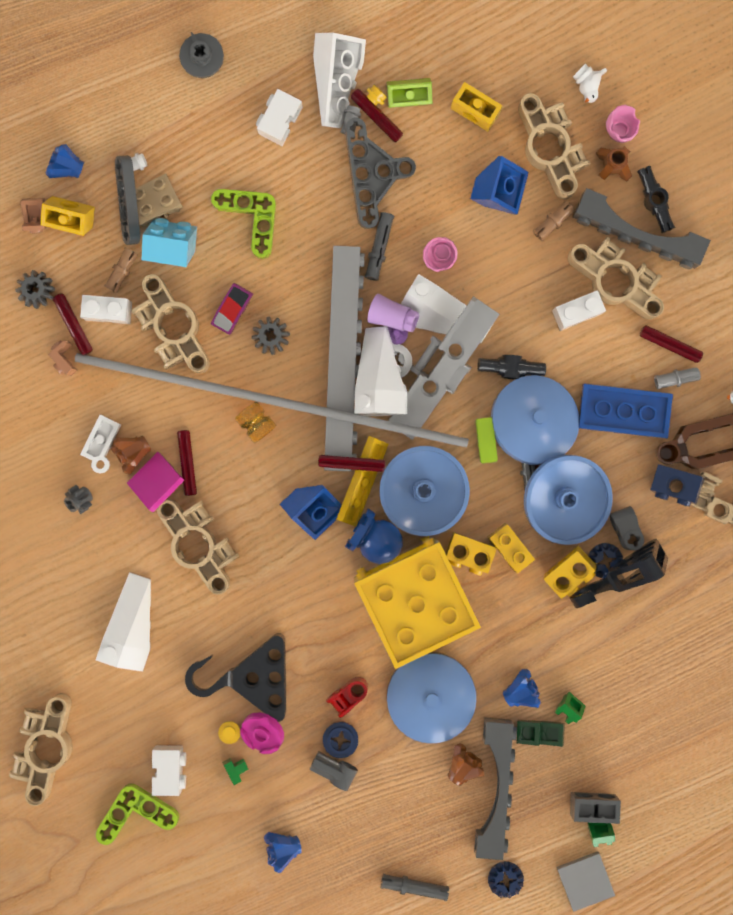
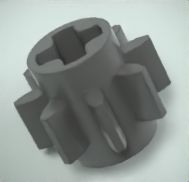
M75 485L65 493L67 497L64 499V503L71 512L78 510L82 514L92 506L93 496L86 487L79 489Z

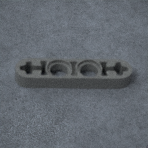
M128 155L117 156L115 158V174L122 237L126 245L138 244L140 242V227L133 162Z

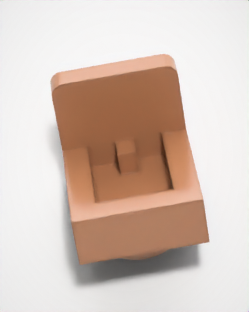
M29 198L20 201L24 219L22 231H29L34 234L41 233L46 228V226L40 225L42 203L45 202V198Z
M67 340L56 342L51 347L52 351L48 355L55 362L53 367L61 375L65 373L68 376H72L78 370L63 355L72 346Z

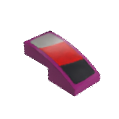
M233 283L210 324L229 335L232 334L239 318L245 312L253 293Z

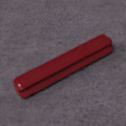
M356 89L351 94V99L393 142L396 143L402 138L403 132L360 89Z
M57 294L53 297V302L82 355L89 354L93 349L64 294Z
M647 325L640 332V337L695 363L700 362L703 357L702 351Z
M181 430L177 432L182 478L184 479V495L192 496L197 494L191 438L189 430Z
M319 455L318 466L384 472L385 460Z

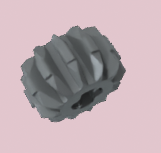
M32 270L31 276L23 273L24 281L17 280L21 287L15 290L17 293H21L18 299L21 302L25 301V306L30 307L33 304L35 309H39L40 303L43 306L48 305L47 298L53 300V296L49 294V292L55 291V287L49 286L53 280L46 278L44 272L38 274L37 271ZM37 287L39 291L33 292L32 288Z
M267 317V324H264L262 320L258 321L261 329L253 327V331L259 334L253 335L252 340H260L255 344V347L258 349L263 346V354H266L268 348H270L271 355H275L276 347L280 352L283 351L281 343L284 345L289 344L283 337L290 336V333L288 331L282 332L287 327L285 323L278 327L280 323L279 318H276L272 324L271 317ZM274 331L275 340L271 338V341H268L266 333Z

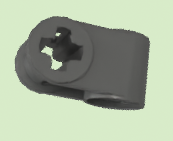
M629 506L609 515L621 546L626 550L640 549L644 544V536L633 508ZM630 536L636 537L633 544H628V540L631 539Z

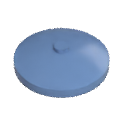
M538 375L518 378L500 391L492 406L491 418H493L495 439L506 454L519 462L541 465L553 457L566 454L577 438L579 412L576 403L561 384L550 378Z
M418 446L401 452L390 461L383 472L379 493L383 510L394 525L409 534L432 536L445 532L460 520L468 505L470 487L464 468L454 456L440 448Z
M560 455L545 461L533 472L524 492V510L530 525L545 539L562 545L578 544L597 534L605 525L613 502L611 484L605 472L593 461L577 455Z
M428 653L396 669L388 685L387 705L394 724L406 736L422 743H441L456 737L470 723L476 708V690L468 671L457 660L441 653Z

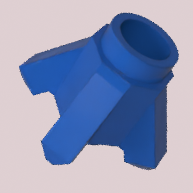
M67 144L55 147L45 173L49 178H79L84 161L79 160V157L72 152Z
M522 669L512 684L503 691L504 698L510 707L521 705L538 708L541 703L538 698L540 695L538 687L533 679L530 680L531 673L528 669Z
M271 832L264 836L265 843L269 844L267 847L268 865L274 867V871L277 873H281L293 858L302 853L301 844L297 836H284Z

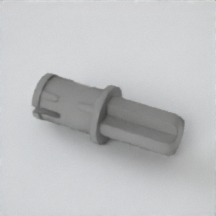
M698 368L682 371L676 369L672 373L655 375L654 382L658 390L674 385L680 387L681 384L700 380L701 376Z

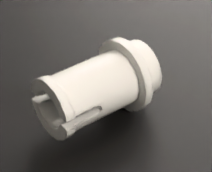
M136 153L134 157H131L133 170H144V167L147 166L144 155Z

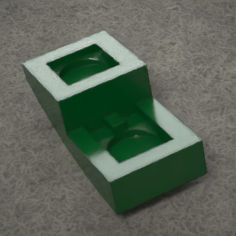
M518 720L516 744L535 746L541 744L563 747L565 723Z

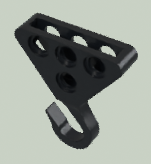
M657 538L653 539L611 567L605 578L592 582L570 596V600L575 608H580L597 601L594 596L596 594L609 590L622 592L657 581L665 575L668 556ZM638 569L626 578L622 575L623 573Z
M281 633L274 634L240 664L227 671L209 688H199L194 683L193 675L197 669L201 668L213 657V654L203 660L196 661L186 672V687L195 696L208 697L219 689L229 686L278 722L285 718L286 650L285 637ZM272 649L279 650L281 658L278 660L271 659L269 651ZM250 672L256 673L259 681L255 683L250 682L247 674ZM271 672H278L281 675V681H271L269 674ZM271 695H279L282 702L278 705L271 703Z

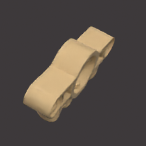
M526 94L521 99L518 107L519 115L529 135L525 146L526 157L532 166L545 171L558 198L563 200L569 199L578 187L574 173L588 167L591 163L586 159L582 151V143L571 146L570 137L565 129L572 125V121L567 118L563 109L565 107L564 103H558L544 109L540 98L536 94ZM531 103L535 109L527 110L524 104ZM546 133L553 134L558 138L560 147L563 148L562 156H556L550 161L539 158L538 152L532 146L533 139L536 136L542 137ZM561 184H569L571 187V191H563L561 188Z
M608 236L596 252L584 244L576 245L569 252V264L592 280L593 291L598 290L602 302L610 305L623 303L647 320L654 319L662 314L664 310L663 301L651 293L662 276L660 274L656 275L649 270L645 263L636 271L631 263L621 260L620 257L626 249H620L610 241ZM575 251H580L584 254L583 261H578L575 258ZM616 267L624 275H628L630 286L622 294L624 295L623 297H612L610 292L603 290L601 277L606 274L607 270L605 269ZM648 303L655 305V314L647 310Z
M147 275L142 281V287L149 299L135 307L131 312L139 319L142 331L154 327L157 336L164 341V343L154 349L155 353H158L164 362L163 367L169 369L185 360L192 371L199 374L205 373L210 367V361L196 338L199 330L196 314L187 305L175 302L167 286L157 275ZM152 281L159 282V287L155 291L149 290V284ZM174 309H183L187 311L185 314L189 321L192 322L191 329L188 334L184 333L181 335L180 339L170 340L165 337L167 335L165 329L161 328L164 315L173 313ZM202 357L204 365L199 369L195 368L193 365L194 360Z
M165 500L157 508V514L173 536L171 542L173 558L181 566L195 569L213 594L224 593L230 586V579L223 567L239 557V554L235 553L230 547L228 538L216 544L212 532L204 527L213 521L214 518L206 512L202 506L204 504L202 501L184 512L176 501ZM167 503L171 504L174 508L171 516H167L163 511ZM189 530L203 533V539L207 543L209 542L207 557L205 555L198 560L199 563L185 560L182 550L179 551L180 538L190 534ZM215 578L224 580L225 586L223 589H217L214 586Z
M60 693L51 698L46 705L45 711L33 708H26L24 710V714H26L23 727H20L19 732L30 736L25 744L24 752L14 753L15 761L12 771L9 772V777L28 782L25 799L32 806L41 805L49 797L56 770L67 762L72 753V740L66 732L72 701L66 694ZM56 700L63 703V710H58L55 707ZM44 734L46 737H56L62 745L60 757L62 758L60 762L50 764L49 761H41L35 752L38 736ZM34 789H39L42 792V797H37L34 794Z

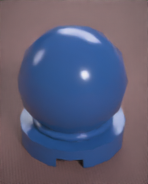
M367 509L366 513L359 520L357 527L354 528L353 532L355 533L351 539H348L345 547L351 551H354L355 548H360L362 555L369 562L376 564L391 562L401 552L403 547L402 535L393 523L386 520H375L376 513Z

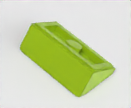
M430 78L386 82L389 108L433 104L432 81Z
M493 418L476 419L480 463L497 462Z

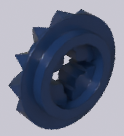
M609 543L596 545L588 555L597 565L594 572L595 576L602 579L609 572L604 564H597L603 560L604 554L608 558H614V560L609 562V569L623 560V555L619 548Z
M344 721L334 722L324 732V748L333 757L346 758L352 755L358 746V733L352 725ZM343 731L344 738L350 741L343 742L339 749L338 741L332 738L339 737V734Z
M504 861L497 863L489 872V887L500 898L507 897L510 899L512 896L519 894L523 887V873L512 862ZM504 872L509 879H512L509 881V888L504 883H500L503 880Z

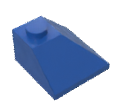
M498 156L476 177L470 199L484 207L518 215L529 172L503 156Z
M323 485L295 489L280 503V506L293 521L316 540L336 521L342 504Z

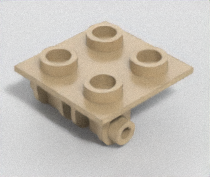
M166 173L136 188L138 217L143 227L149 226L152 220L161 218L162 215L167 218L166 213L171 215L179 212V209L183 207Z

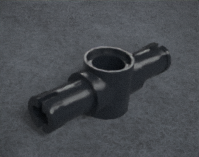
M651 166L638 170L637 173L644 187V206L647 210L651 211L653 216H656L661 233L674 229L675 225L668 211V192L661 188L660 183L657 184ZM652 195H657L661 203L655 204L652 201Z
M502 355L498 359L479 358L477 371L497 373V375H501V378L518 379L525 375L545 376L546 363L529 362L518 355Z

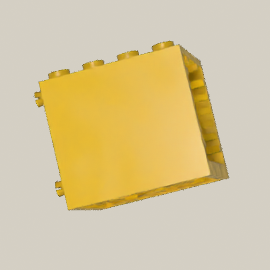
M429 536L420 539L423 544L397 556L391 562L380 564L368 571L365 570V567L356 570L357 574L354 577V584L395 669L481 628L440 542Z

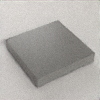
M599 852L556 867L573 912L615 896Z

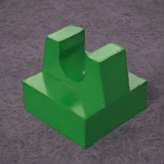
M568 692L563 696L555 713L559 715L564 712L567 715L565 720L567 724L573 721L577 723L582 719L586 706L571 692Z
M230 758L222 762L233 785L240 783L242 780L239 775L248 770L244 759L234 764Z
M588 822V830L594 847H598L599 844L603 843L612 845V842H615V833L611 823Z

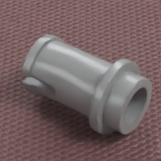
M348 105L347 109L344 110L346 114L340 131L342 134H345V125L351 118L361 117L360 108ZM353 123V126L349 128L350 131L355 132L356 123Z

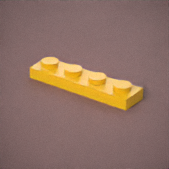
M368 436L360 458L383 460L389 444ZM355 470L336 520L357 527L378 472Z

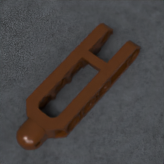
M733 413L681 426L672 441L664 442L657 447L656 457L658 461L663 464L680 462L690 469H701L732 461L733 448L693 458L688 454L685 442L691 435L732 426Z

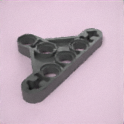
M354 117L345 125V136L358 223L362 228L370 229L377 225L379 221L377 205L395 180L411 177L415 173L416 165L409 157H391L367 137L365 122L360 118ZM353 123L361 127L357 135L358 139L363 137V141L351 142V139H355V132L349 129L353 126ZM355 145H360L364 148L365 153L363 157H356L353 154L352 150ZM401 162L410 164L411 171L409 174H403L400 171L399 166ZM380 165H386L389 168V175L387 177H382L378 174V167ZM360 167L365 168L368 172L365 180H360L356 176V170ZM367 190L370 192L371 199L369 202H362L360 200V191ZM372 204L373 208H369L368 211L369 215L374 217V220L370 221V225H368L367 221H363V217L366 216V209L361 210L360 206L366 207Z

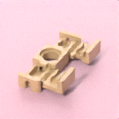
M701 472L700 476L704 478L697 504L691 503V506L704 511L705 516L720 523L727 524L729 522L733 524V505L719 498L712 497V495H715L713 492L715 486H719V483H722L723 480L706 472ZM705 478L714 481L715 484L712 483V482H710V481L705 480ZM717 504L723 505L725 509L721 517H717L713 511Z

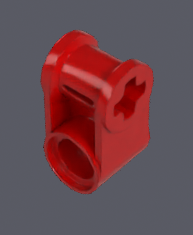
M355 677L342 688L332 693L326 699V702L331 703L338 712V717L342 718L366 697L368 683L361 677ZM359 684L364 688V691L356 694L352 691V686Z

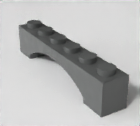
M588 188L582 193L573 218L577 219L579 224L583 226L592 225L598 228V232L605 235H610L611 233L618 236V240L621 242L639 245L638 248L645 252H656L664 260H675L685 269L691 270L701 265L711 240L689 232L684 237H663L644 232L621 219L607 204V196Z
M484 718L483 742L485 745H490L495 758L497 790L488 819L481 829H476L474 846L476 858L503 860L504 853L508 852V839H505V830L510 828V817L507 816V808H511L512 795L508 794L509 785H513V771H510V764L515 761V749H512V740H516L517 727L513 726V722L509 719Z

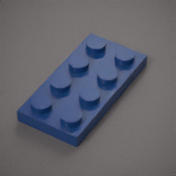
M583 384L579 412V429L667 439L673 394Z

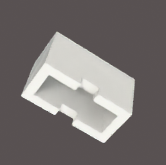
M277 89L275 95H270L266 104L268 108L265 114H260L256 126H258L259 135L283 146L290 133V129H288L290 121L295 123L303 107L301 100Z
M597 290L557 306L552 312L560 331L599 316L606 312V309Z
M82 295L80 314L82 319L86 321L130 324L132 302L126 298Z
M156 745L152 750V768H157L155 776L152 777V796H179L182 789L186 788V775H182L183 766H186V752H183V746Z

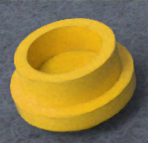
M376 85L367 88L369 92L367 97L375 105L378 103L383 105L385 103L384 100L387 96Z
M233 721L224 722L218 730L220 740L226 744L237 742L241 735L239 725Z

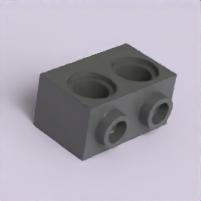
M571 792L570 816L574 822L620 824L621 800L616 794Z

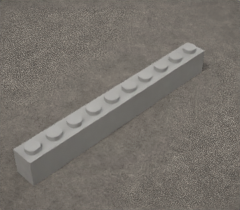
M333 246L327 408L354 414L355 378H357L359 365L356 364V356H361V342H357V333L362 332V320H358V311H362L363 298H359V289H363L364 276L359 275L360 267H364L365 253H360V247ZM326 417L325 455L356 458L357 454H352V446L357 445V431H353V423ZM324 467V470H325V471H349V472H351V469H338V468H326V467Z

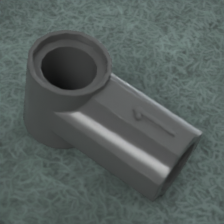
M319 751L310 767L311 771L330 780L331 784L344 791H348L358 772V769L344 761L339 762Z

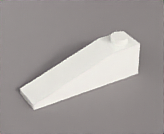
M315 33L313 59L322 126L342 127L346 114L344 110L350 104L348 98L351 89H355L357 72L362 69L364 63L365 39L337 33Z
M418 274L401 302V305L419 312L416 328L439 334H447L466 307L464 303L420 274Z
M386 326L365 329L355 386L354 414L367 417L407 414V389L402 382L401 369L397 365L394 356L395 350L388 327Z
M129 572L102 639L96 661L117 668L136 671L144 670L150 652L151 579Z

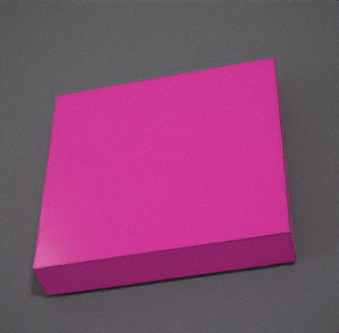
M157 452L127 484L148 510L154 512L177 489L184 479L165 457Z

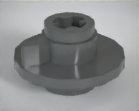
M191 32V36L184 41L180 48L179 57L182 67L188 74L203 79L211 77L219 71L223 65L224 53L219 41L210 34H193Z

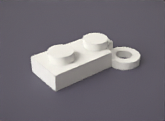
M99 415L80 454L92 460L91 467L96 473H105L109 469L110 462L106 455L121 427V424L103 415ZM99 460H102L105 464L102 469L97 467Z

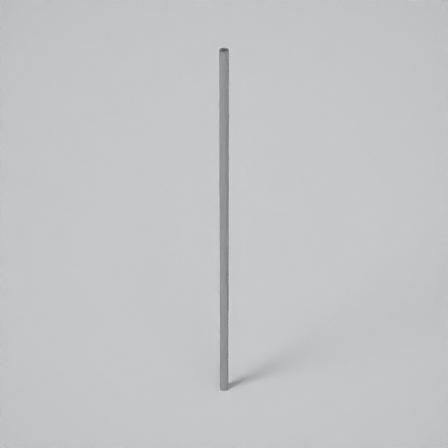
M79 353L75 355V362L452 445L467 448L469 441L468 438Z

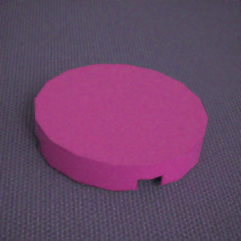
M261 712L252 713L242 723L240 729L241 737L252 750L257 749L260 750L259 753L272 754L279 749L284 741L282 726L275 718Z

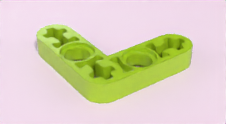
M227 189L214 191L211 196V202L215 209L224 212L254 214L252 252L259 259L269 257L273 246L276 213L274 197L268 193ZM224 195L225 199L232 200L231 195H234V207H231V202H223V205L220 206L216 199H220V196ZM245 196L250 199L248 207L241 208L238 206L237 202L240 197ZM253 197H257L256 201L259 203H263L265 199H268L272 205L264 210L262 205L256 204V209H253ZM262 220L270 223V228L266 232L258 230V223ZM257 235L261 237L269 236V239L264 238V245L268 249L264 250L263 254H260L259 250L256 249V246L259 247L261 243L260 237L256 238Z
M128 784L120 791L98 827L96 839L100 844H111L132 811L165 830H171L177 825L179 813L175 808L152 796L151 793L138 785ZM133 790V796L136 799L132 797L127 805L123 802L128 795L126 792ZM146 801H152L155 804V811L146 812L143 804ZM160 807H161V808H163V810L161 811V814H160V815L158 816V818H157V817H155V815L158 813V811H159V809H160ZM116 808L122 809L125 813L124 818L121 820L115 819L113 810ZM163 815H173V821H169V823H166L165 817ZM111 823L114 825V827L110 831L111 836L105 838L103 836V831H105Z

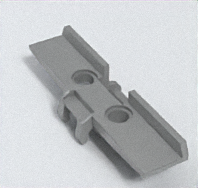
M473 296L444 339L441 341L432 336L430 339L432 342L415 366L412 365L410 368L418 377L407 391V414L391 415L388 421L421 428L445 392L448 391L454 394L459 383L469 373L472 367L466 364V362L500 314ZM452 344H459L462 352L455 356L449 352V347ZM436 350H443L444 353L429 375L423 372V369ZM433 381L436 384V390L432 393L426 392L423 388L424 383ZM404 434V435H406L407 437H409V438L412 439V440H413L414 437H415V436H411V435Z

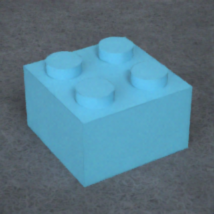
M164 218L152 220L143 233L141 260L187 267L196 250L197 226H191L188 222L172 223Z

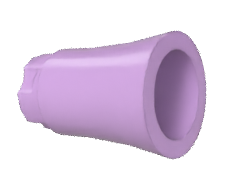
M378 293L370 305L367 320L370 324L413 332L419 319V312Z

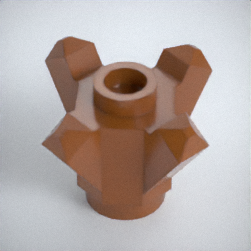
M625 146L612 150L600 148L596 155L599 159L603 160L604 169L599 173V176L605 180L609 175L619 174L621 179L627 182L632 177L627 164L628 154L631 151Z
M136 436L134 438L117 437L111 446V451L116 454L121 464L124 463L122 466L123 472L125 474H132L142 458L151 451V448L144 436Z
M463 744L455 745L448 778L454 784L461 786L463 783H467L468 780L483 777L484 770L481 768V758H478L472 752H466V747Z

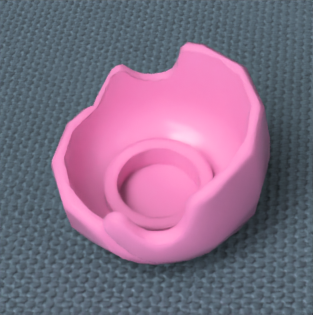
M628 105L617 106L608 115L606 129L609 136L616 142L624 143L631 141L638 134L640 120L636 118V110Z
M446 237L433 238L423 250V260L426 266L433 271L439 272L450 269L457 260V248L454 242Z

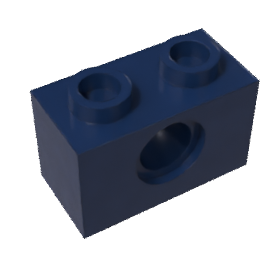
M658 464L650 490L655 493L654 497L668 500L669 497L677 499V504L690 507L691 503L697 504L704 478ZM674 481L682 482L683 488L680 492L675 493L671 491L670 487Z

